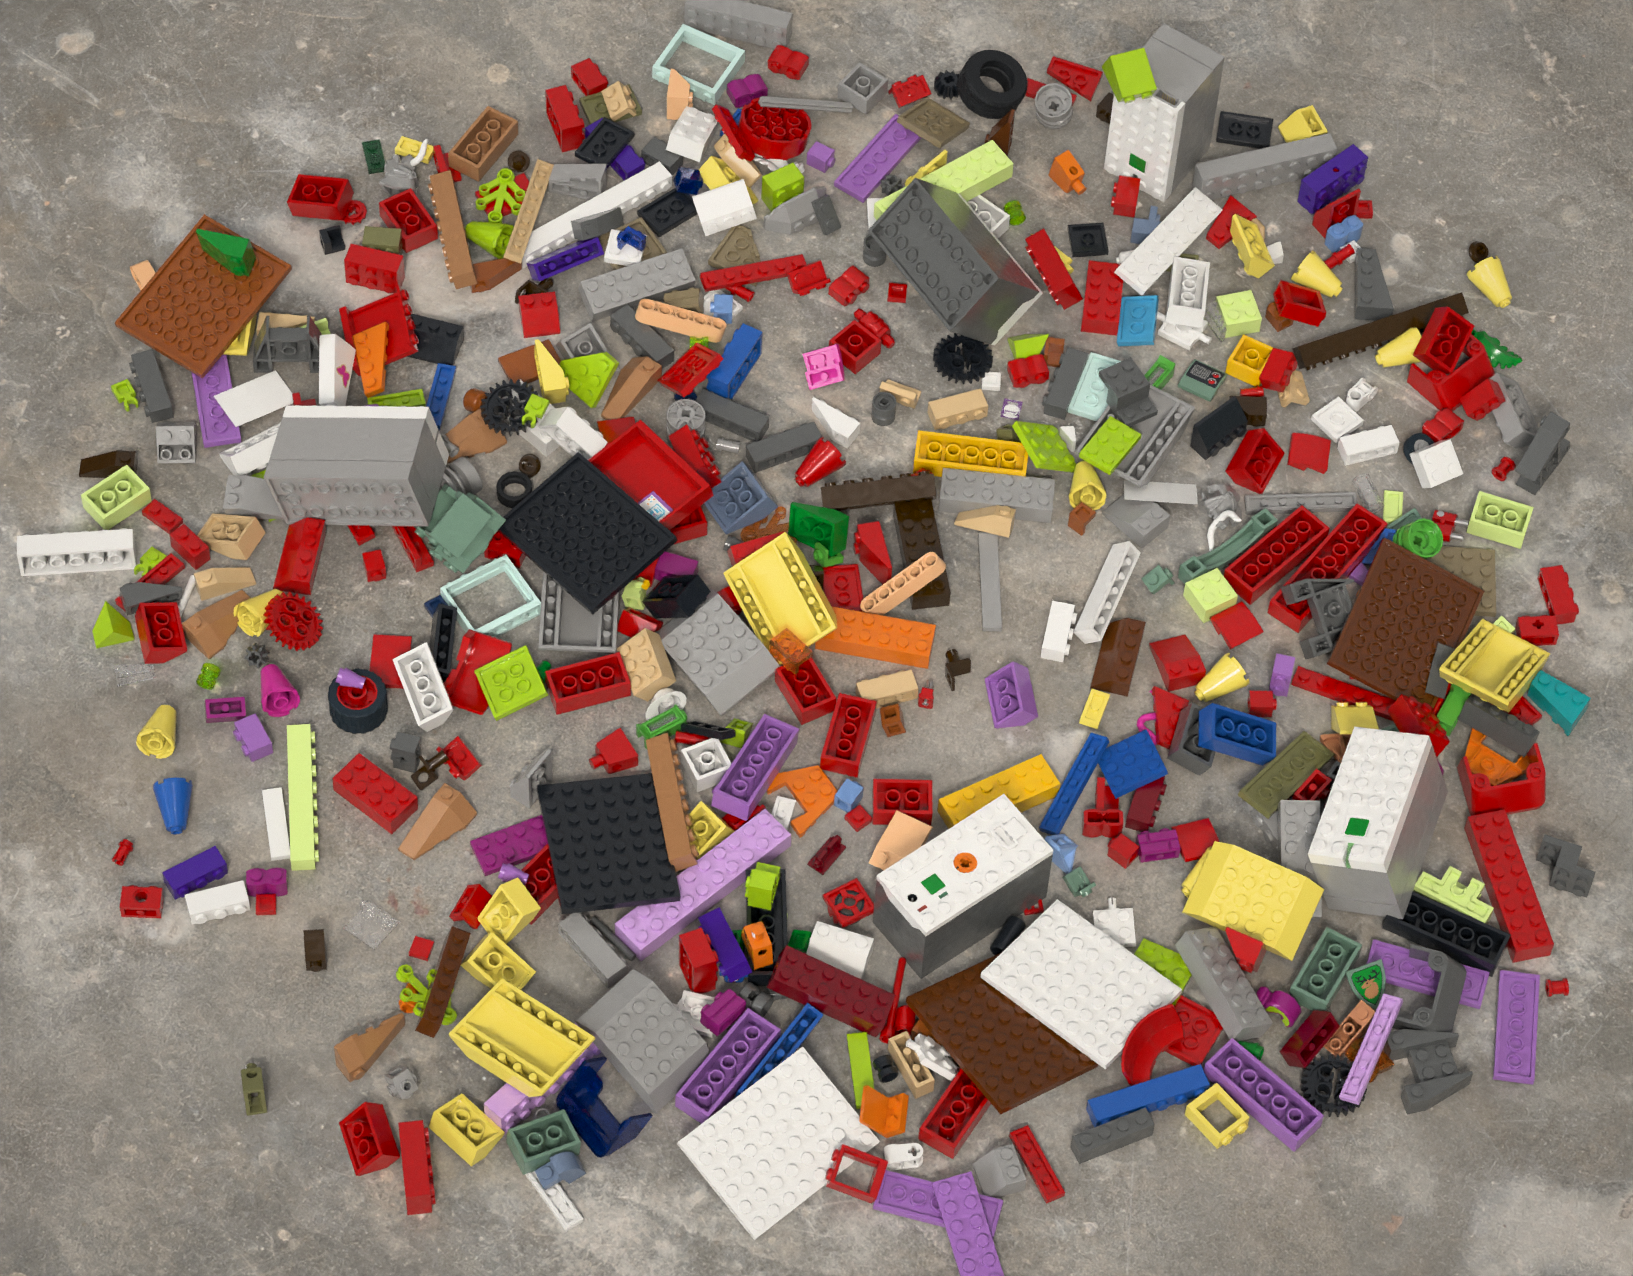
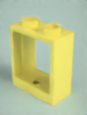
M1218 1083L1189 1103L1185 1111V1116L1217 1149L1222 1145H1228L1236 1134L1244 1133L1248 1128L1250 1118ZM1216 1100H1219L1237 1119L1236 1122L1221 1133L1200 1113Z

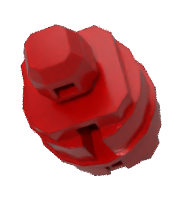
M858 309L854 312L855 319L881 340V344L889 349L895 345L889 325L872 311L866 313L862 309Z

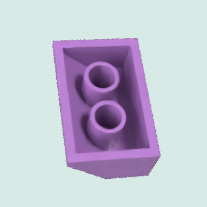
M1013 661L985 678L994 728L1024 726L1038 717L1027 667Z

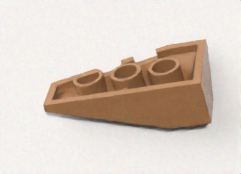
M478 409L445 434L449 441L459 448L458 454L453 458L449 456L447 463H451L459 457L468 456V458L475 457L474 454L485 452V454L491 453L507 444L505 436H502L501 430L496 434L494 428L490 430L488 424L485 425L484 418L481 416V409Z
M444 783L432 797L399 846L398 851L416 860L432 850L439 842L446 841L455 832L464 830L477 815L476 810L459 791Z
M400 1013L382 1021L379 1027L375 1029L372 1026L366 1028V1032L360 1036L355 1033L334 1046L336 1066L349 1082L362 1078L405 1026L404 1014Z

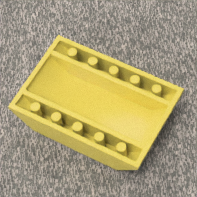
M786 532L723 573L756 637L764 644L779 665L837 629L835 612L803 552Z
M1482 619L1441 665L1439 673L1440 677L1448 683L1455 684L1464 691L1480 697L1483 701L1497 706L1500 710L1509 712L1529 689L1533 679L1544 667L1550 653Z
M1215 841L1182 913L1217 927L1222 931L1229 927L1264 943L1267 951L1292 961L1324 889L1306 876L1238 846Z
M501 979L449 1033L451 1039L469 1059L528 1097L542 1096L595 1040L594 1036L504 979Z

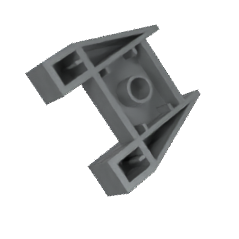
M266 316L254 343V373L273 372V362H309L310 373H319V338L322 334L312 318L307 316L306 328H271L270 316Z
M1553 412L1542 418L1540 429L1515 472L1521 474L1516 485L1533 495H1536L1570 449V441L1564 438L1570 430V422Z
M1303 579L1281 587L1287 605L1307 599L1318 635L1299 641L1305 659L1314 658L1333 650L1353 606L1346 585L1353 583L1354 579Z
M1411 1029L1390 1032L1383 1048L1387 1061L1407 1058L1416 1081L1415 1084L1404 1086L1401 1094V1100L1407 1115L1426 1111L1470 1084L1473 1072L1469 1071L1459 1074L1450 1048L1456 1047L1459 1038L1458 1033Z

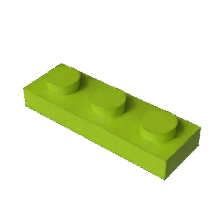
M422 389L367 398L368 405L426 407Z

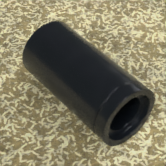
M1009 916L992 943L990 951L994 955L1003 952L1023 933L1026 924L1016 916Z

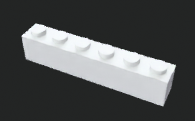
M1130 541L1112 545L1073 633L1084 644L1102 640L1136 565L1140 551Z

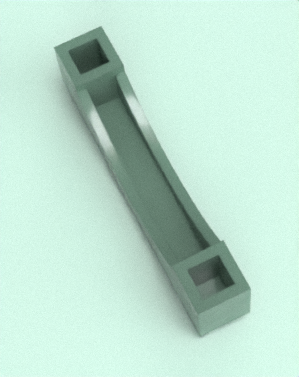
M1264 508L1251 517V520L1240 531L1222 545L1201 556L1196 557L1194 555L1182 563L1179 568L1178 578L1185 584L1216 568L1221 570L1243 555L1277 526L1278 520Z

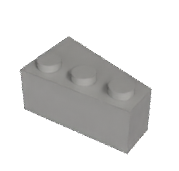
M554 164L549 178V192L590 200L606 190L607 164Z

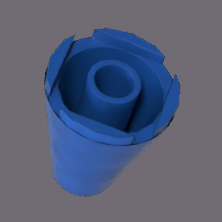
M176 777L163 779L164 783L158 784L157 781L153 784V791L166 830L171 832V834H181L187 826L193 788L192 781L190 780L188 783L186 778Z

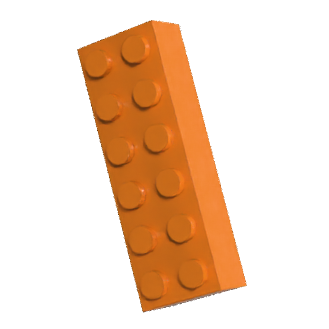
M832 607L836 614L837 629L815 642V649L928 669L936 625Z

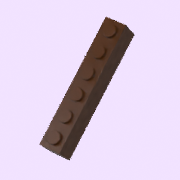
M454 926L448 932L415 1031L432 1038L437 1034L442 1024L471 933Z

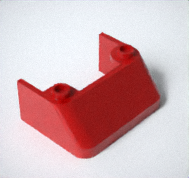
M1471 334L1462 351L1470 358L1448 376L1441 370H1432L1426 374L1413 363L1410 367L1407 383L1438 410L1443 411L1448 408L1453 412L1462 405L1459 398L1486 379H1490L1494 376L1495 372L1484 345Z
M1538 743L1533 744L1527 753L1530 765L1526 768V780L1491 786L1486 775L1471 773L1467 756L1461 759L1457 770L1471 816L1504 809L1506 814L1509 815L1536 810L1542 807L1546 799V771Z

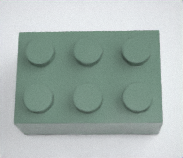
M564 1109L510 1128L507 1132L506 1142L523 1175L551 1161L550 1157L556 1154L573 1152L579 1155L581 1141Z

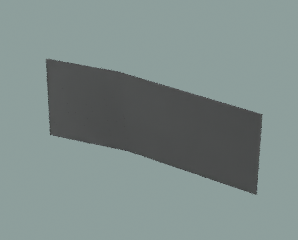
M1438 643L1425 690L1426 693L1445 699L1448 682L1440 677L1439 669L1455 651L1454 648Z

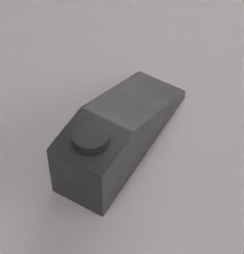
M617 207L573 220L571 225L574 239L587 240L611 231V229L614 230L623 226L624 221L621 208Z
M136 582L127 583L120 587L119 596L128 616L136 613L139 603H163L182 599L183 590L182 587Z

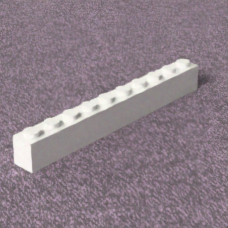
M659 161L531 232L521 261L522 268L527 267V262L578 240L574 239L571 221L617 207L621 208L623 215L630 209L638 207L641 203L653 199L659 193L669 190L672 187V175Z

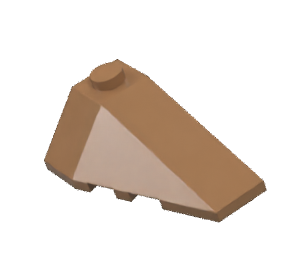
M648 356L632 358L621 369L601 413V417L605 420L624 418L658 383L657 380L662 376V366Z
M240 590L198 611L182 623L184 637L208 659L212 658L224 649L227 640L236 631L239 619L237 616L234 617V607L251 597L243 590Z

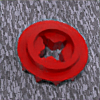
M351 200L343 219L345 224L351 223L354 225L356 222L361 223V220L366 218L367 210L365 205L360 201Z

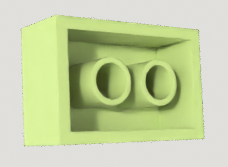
M125 465L81 494L83 508L104 530L111 529L152 501L150 488L128 465Z
M1479 491L1466 533L1521 549L1534 507Z

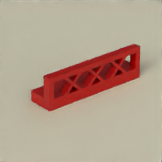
M392 526L416 573L434 566V561L421 537L415 533L416 528L413 526Z

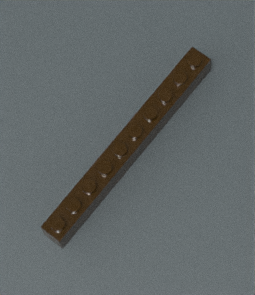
M1461 292L1292 348L1299 369L1306 368V371L1317 368V363L1322 362L1323 365L1333 362L1332 358L1339 357V360L1350 357V352L1355 351V354L1366 351L1365 347L1371 346L1374 349L1383 346L1382 342L1388 341L1389 343L1411 327H1416L1422 333L1435 308L1449 307L1463 317V315L1469 313L1463 293Z

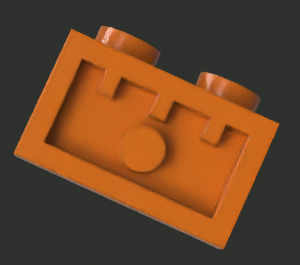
M864 1086L860 1123L885 1138L905 1133L909 1096L901 1093L888 1098L870 1086Z

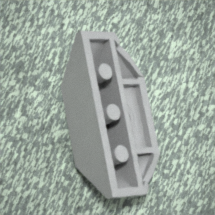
M825 186L814 187L782 203L771 214L764 216L763 228L767 231L791 235L801 231L810 224L817 223L818 219L811 202L826 194Z

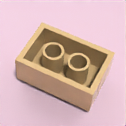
M645 628L617 648L628 674L634 696L648 702L659 690L667 688L676 682L659 634Z

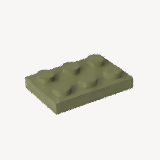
M628 84L627 86L632 92L630 96L636 104V116L642 115L641 107L630 84ZM602 92L579 98V103L589 125L604 117L613 121L610 118ZM627 113L626 115L622 116L621 118L613 122H618L635 116L631 115L630 113Z

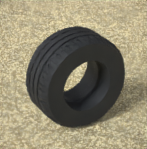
M983 50L973 54L965 63L957 79V89L962 102L973 113L988 119H1001L1011 109H1017L1025 97L1028 82L1022 66L1012 56L998 50ZM980 77L993 78L1002 86L1004 92L1000 93L990 90L984 85Z

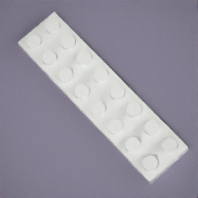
M1195 187L1114 273L1142 296L1173 264L1174 256L1180 257L1223 210Z

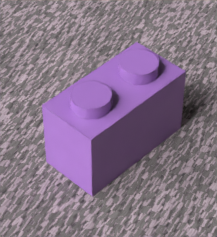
M1276 653L1269 691H1273L1274 695L1287 697L1295 657Z
M256 713L234 722L235 730L233 735L237 742H241L242 752L245 757L249 756L251 762L273 753L272 742Z

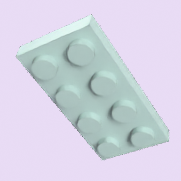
M1091 352L1068 407V413L1097 421L1108 406L1106 402L1108 388L1099 377V371L1121 361Z

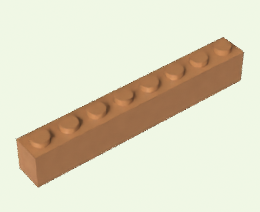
M451 171L430 175L431 183L428 184L430 194H434V196H431L433 207L436 206L433 210L436 219H439V221H436L438 230L442 232V234H439L442 245L445 244L442 247L444 257H448L445 260L447 270L451 271L448 272L449 281L454 283L456 290L475 285L477 280Z
M665 733L647 739L646 745L670 864L674 865L675 872L697 865L696 856H699V852L693 843L696 837L694 831L690 828L693 822L690 814L687 813L690 807L687 799L684 798L687 792L684 784L681 783L684 777L681 769L678 768V765H681L679 756L675 752L678 750L675 739L671 740L669 734Z

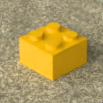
M1243 334L1227 361L1225 373L1255 387L1256 385L1260 386L1259 377L1273 347Z

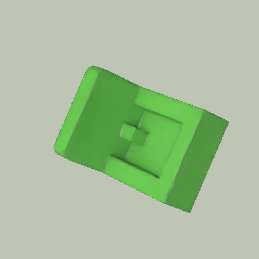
M819 542L815 543L813 556L820 565L828 567L843 563L844 556L841 553L831 557L828 555V549Z

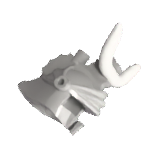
M428 139L423 141L420 151L415 158L409 154L401 160L397 154H393L392 159L386 161L384 165L385 177L379 181L385 193L394 196L401 193V189L411 188L415 195L417 194L418 178L413 170L415 169L414 166L419 164L425 156Z
M1223 484L1207 487L1209 494L1220 491L1221 495L1207 499L1205 493H1201L1207 515L1214 519L1207 533L1209 551H1212L1214 548V533L1217 528L1224 530L1228 526L1229 521L1231 526L1235 527L1242 521L1241 509L1237 506L1240 496L1233 488Z

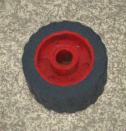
M355 668L351 671L366 678L363 689L340 686L339 683H336V678H334L328 692L329 711L332 721L338 728L352 734H364L373 731L385 720L388 712L387 691L385 683L376 673L367 669Z

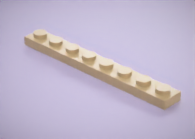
M537 159L504 258L521 264L549 183L553 164Z

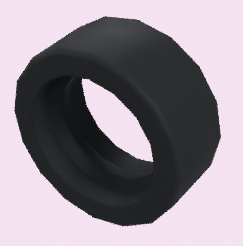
M516 471L507 472L502 475L496 485L498 500L502 505L514 508L532 492V483L529 477L522 472ZM516 483L524 486L526 490L520 496H509L504 493L503 489L509 484Z

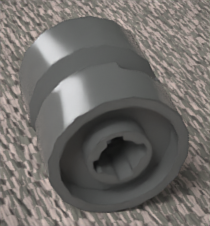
M870 234L867 235L864 239L863 260L871 267L881 266L886 261V253Z
M888 392L877 393L872 400L871 418L879 426L891 425L895 420L896 398Z
M751 982L747 983L738 995L746 1001L745 1010L749 1008L761 1017L767 1014L774 1002V997L765 991L760 992V988Z

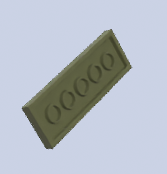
M1303 731L1239 791L1238 796L1269 819L1278 810L1280 800H1289L1316 769L1320 771L1333 758L1334 753Z

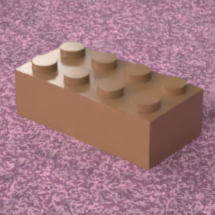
M487 106L449 151V167L479 182L518 136V121Z

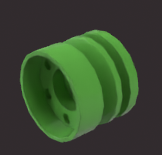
M1423 518L1400 527L1393 536V542L1424 559L1435 556L1441 550L1443 535L1436 523Z

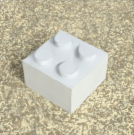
M1451 439L1440 440L1410 453L1422 488H1432L1463 474Z
M711 738L681 750V763L696 792L718 785L731 765L719 739Z

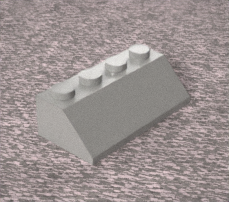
M1497 373L1490 379L1499 384L1506 401L1497 409L1492 410L1491 413L1495 416V423L1503 434L1502 439L1507 445L1515 448L1529 446L1539 428L1518 382Z

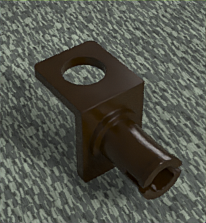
M546 278L539 284H535L530 280L526 281L516 290L515 303H519L518 296H520L522 291V295L548 292L547 290L553 287L552 280Z
M952 649L954 655H952L951 650L945 654L949 662L945 663V677L951 691H955L954 676L970 673L971 660L970 658L960 660L957 650Z
M443 750L429 760L419 756L424 766L411 775L419 790L422 791L439 778L435 773L436 769L449 761ZM427 773L428 780L420 783L418 781L419 775Z

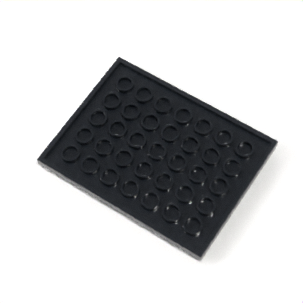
M579 452L503 516L506 521L498 529L505 538L592 615L678 541L673 533Z
M652 773L537 785V795L561 914L680 901L681 896L674 865H671L668 859Z

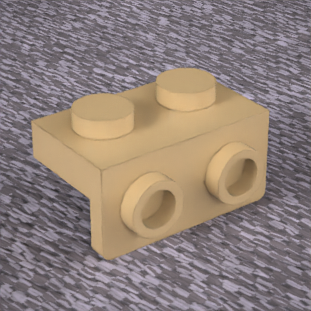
M617 81L601 91L610 118L613 121L627 113L633 116L637 115L635 110L636 104L630 96L632 92L627 85L624 86L620 81Z
M1293 371L1289 385L1285 387L1283 393L1278 392L1282 407H1287L1291 402L1305 406L1310 402L1302 372Z
M891 380L882 381L879 387L880 392H888L894 395L897 403L914 409L921 395V391Z

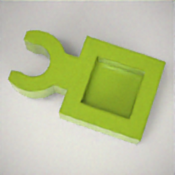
M128 379L111 385V390L118 403L124 402V408L127 412L130 411L129 404H134L136 408L139 407L138 400L135 398L136 392Z
M532 394L524 408V412L527 414L522 417V425L527 420H531V428H534L536 426V417L542 419L549 406V400Z
M151 546L140 558L141 564L134 567V574L137 575L138 572L144 571L141 574L143 577L167 556Z

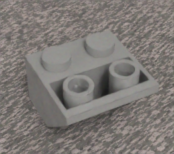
M158 422L156 426L157 463H195L196 422Z

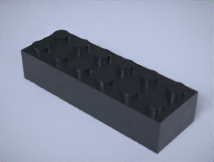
M780 869V879L771 910L748 906V898L746 897V926L762 921L772 944L773 964L754 970L747 954V961L752 970V973L748 974V983L751 982L756 986L768 985L779 954L788 945L785 869ZM746 870L745 872V885L747 876H750L751 870Z
M1413 892L1403 919L1386 915L1383 929L1425 948L1441 951L1466 966L1490 972V977H1493L1511 936L1504 931L1416 892Z

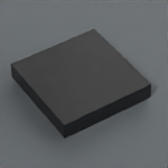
M1104 223L1068 225L1067 230L1072 257L1108 255L1109 250Z

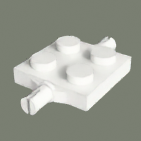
M1159 311L1157 312V319L1163 322L1158 330L1159 336L1189 351L1198 340L1208 345L1211 342L1212 337L1203 334L1208 321L1203 319L1201 328L1165 322L1166 315Z
M1113 897V904L1111 898H1108L1109 909L1093 910L1095 927L1124 948L1136 947L1133 908H1117L1116 898Z
M684 990L678 1004H672L699 1035L713 1037L710 1029L701 1024L700 1012L706 1004L711 1005L715 997Z
M919 1033L914 1038L915 1041L912 1039L906 1041V1047L917 1053L920 1064L952 1081L961 1069L953 1063L951 1055L945 1048L936 1043L931 1037H926Z

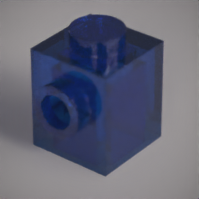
M679 167L673 179L676 191L697 195L699 189L703 186V178L700 171L696 169Z

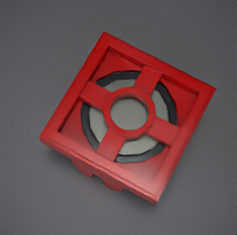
M857 878L822 895L823 900L828 906L830 918L833 917L834 924L839 923L842 929L859 922L874 912V903Z

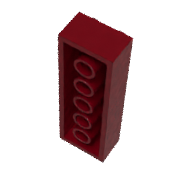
M788 945L779 954L766 987L803 1005L809 1003L819 1012L862 1032H867V1034L875 1038L883 1030L896 996Z

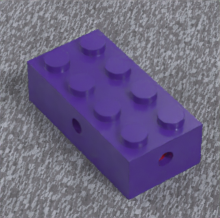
M1352 144L1301 180L1297 202L1313 215L1330 202L1336 201L1340 195L1346 194L1353 186L1363 182L1368 156Z

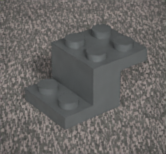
M1131 357L1099 371V377L1108 388L1106 402L1120 422L1131 427L1157 415L1158 410L1148 397L1150 383Z
M1544 834L1536 861H1540L1545 865L1555 866L1549 886L1587 898L1596 872L1577 866L1583 846Z

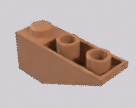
M1361 1000L1323 1047L1335 1057L1337 1055L1341 1057L1367 1032L1376 1011Z

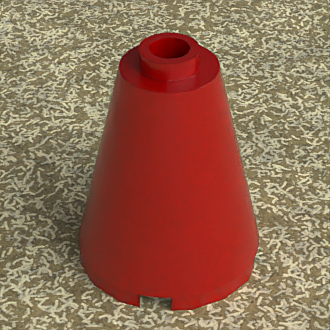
M820 437L795 472L796 478L794 480L800 487H809L846 465V461H841L840 459L842 454L830 441L824 442V437Z

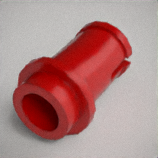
M1256 385L1253 388L1240 389V396L1264 397L1263 387Z
M126 839L119 842V848L112 858V861L119 866L124 865L128 854L133 851V843Z

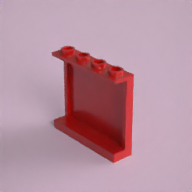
M399 284L396 285V293L351 312L346 306L339 308L345 341L353 348H355L353 335L381 323H388V346H386L385 352L387 354V362H385V365L418 352L417 344L419 341L414 333V329H416L415 323L411 319L413 312L408 304L409 294ZM355 352L352 370L358 376H361L357 353Z

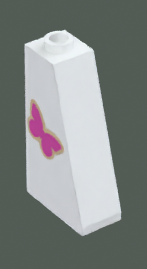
M337 334L320 335L319 404L321 406L346 405L356 349Z

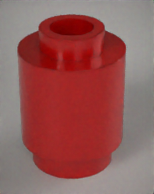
M902 1005L896 1009L894 1028L897 1035L907 1031L910 1036L915 1026L916 1014L908 1005Z

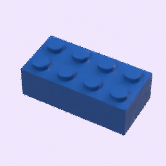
M742 324L739 329L735 330L732 341L728 342L724 348L723 360L720 362V365L707 375L708 384L706 389L708 391H712L724 398L733 399L762 354V331L746 324Z
M1211 703L1199 711L1198 746L1263 766L1276 757V722Z

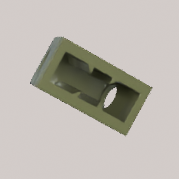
M249 1063L245 1066V1069L241 1070L246 1114L249 1116L267 1113L261 1067H257L254 1063ZM256 1092H258V1096H256V1097H252V1096H251V1093H256Z

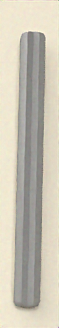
M761 96L758 101L761 107L842 113H851L853 105L850 102Z

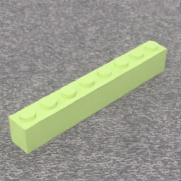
M310 724L287 725L290 860L292 871L315 870V862H319V850H315V845L319 844L318 833L314 832V828L318 827V816H314V811L318 810L317 799H313V794L317 793V782H313V777L317 776L316 765H312V760H316V749L312 748V743H315V731L311 732Z

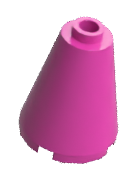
M269 664L263 667L260 672L261 706L263 711L267 712L271 717H282L290 714L289 711L293 708L296 709L300 703L299 693L277 665Z

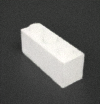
M1392 425L1380 426L1369 431L1364 430L1352 435H1344L1339 438L1337 449L1346 466L1396 454L1400 442Z
M1052 601L1041 658L1063 662L1064 656L1069 655L1070 644H1067L1068 639L1072 640L1074 629L1071 628V624L1076 623L1077 613H1074L1075 605Z
M243 880L185 895L186 906L192 925L203 924L212 919H223L228 915L242 914L250 910L249 899Z

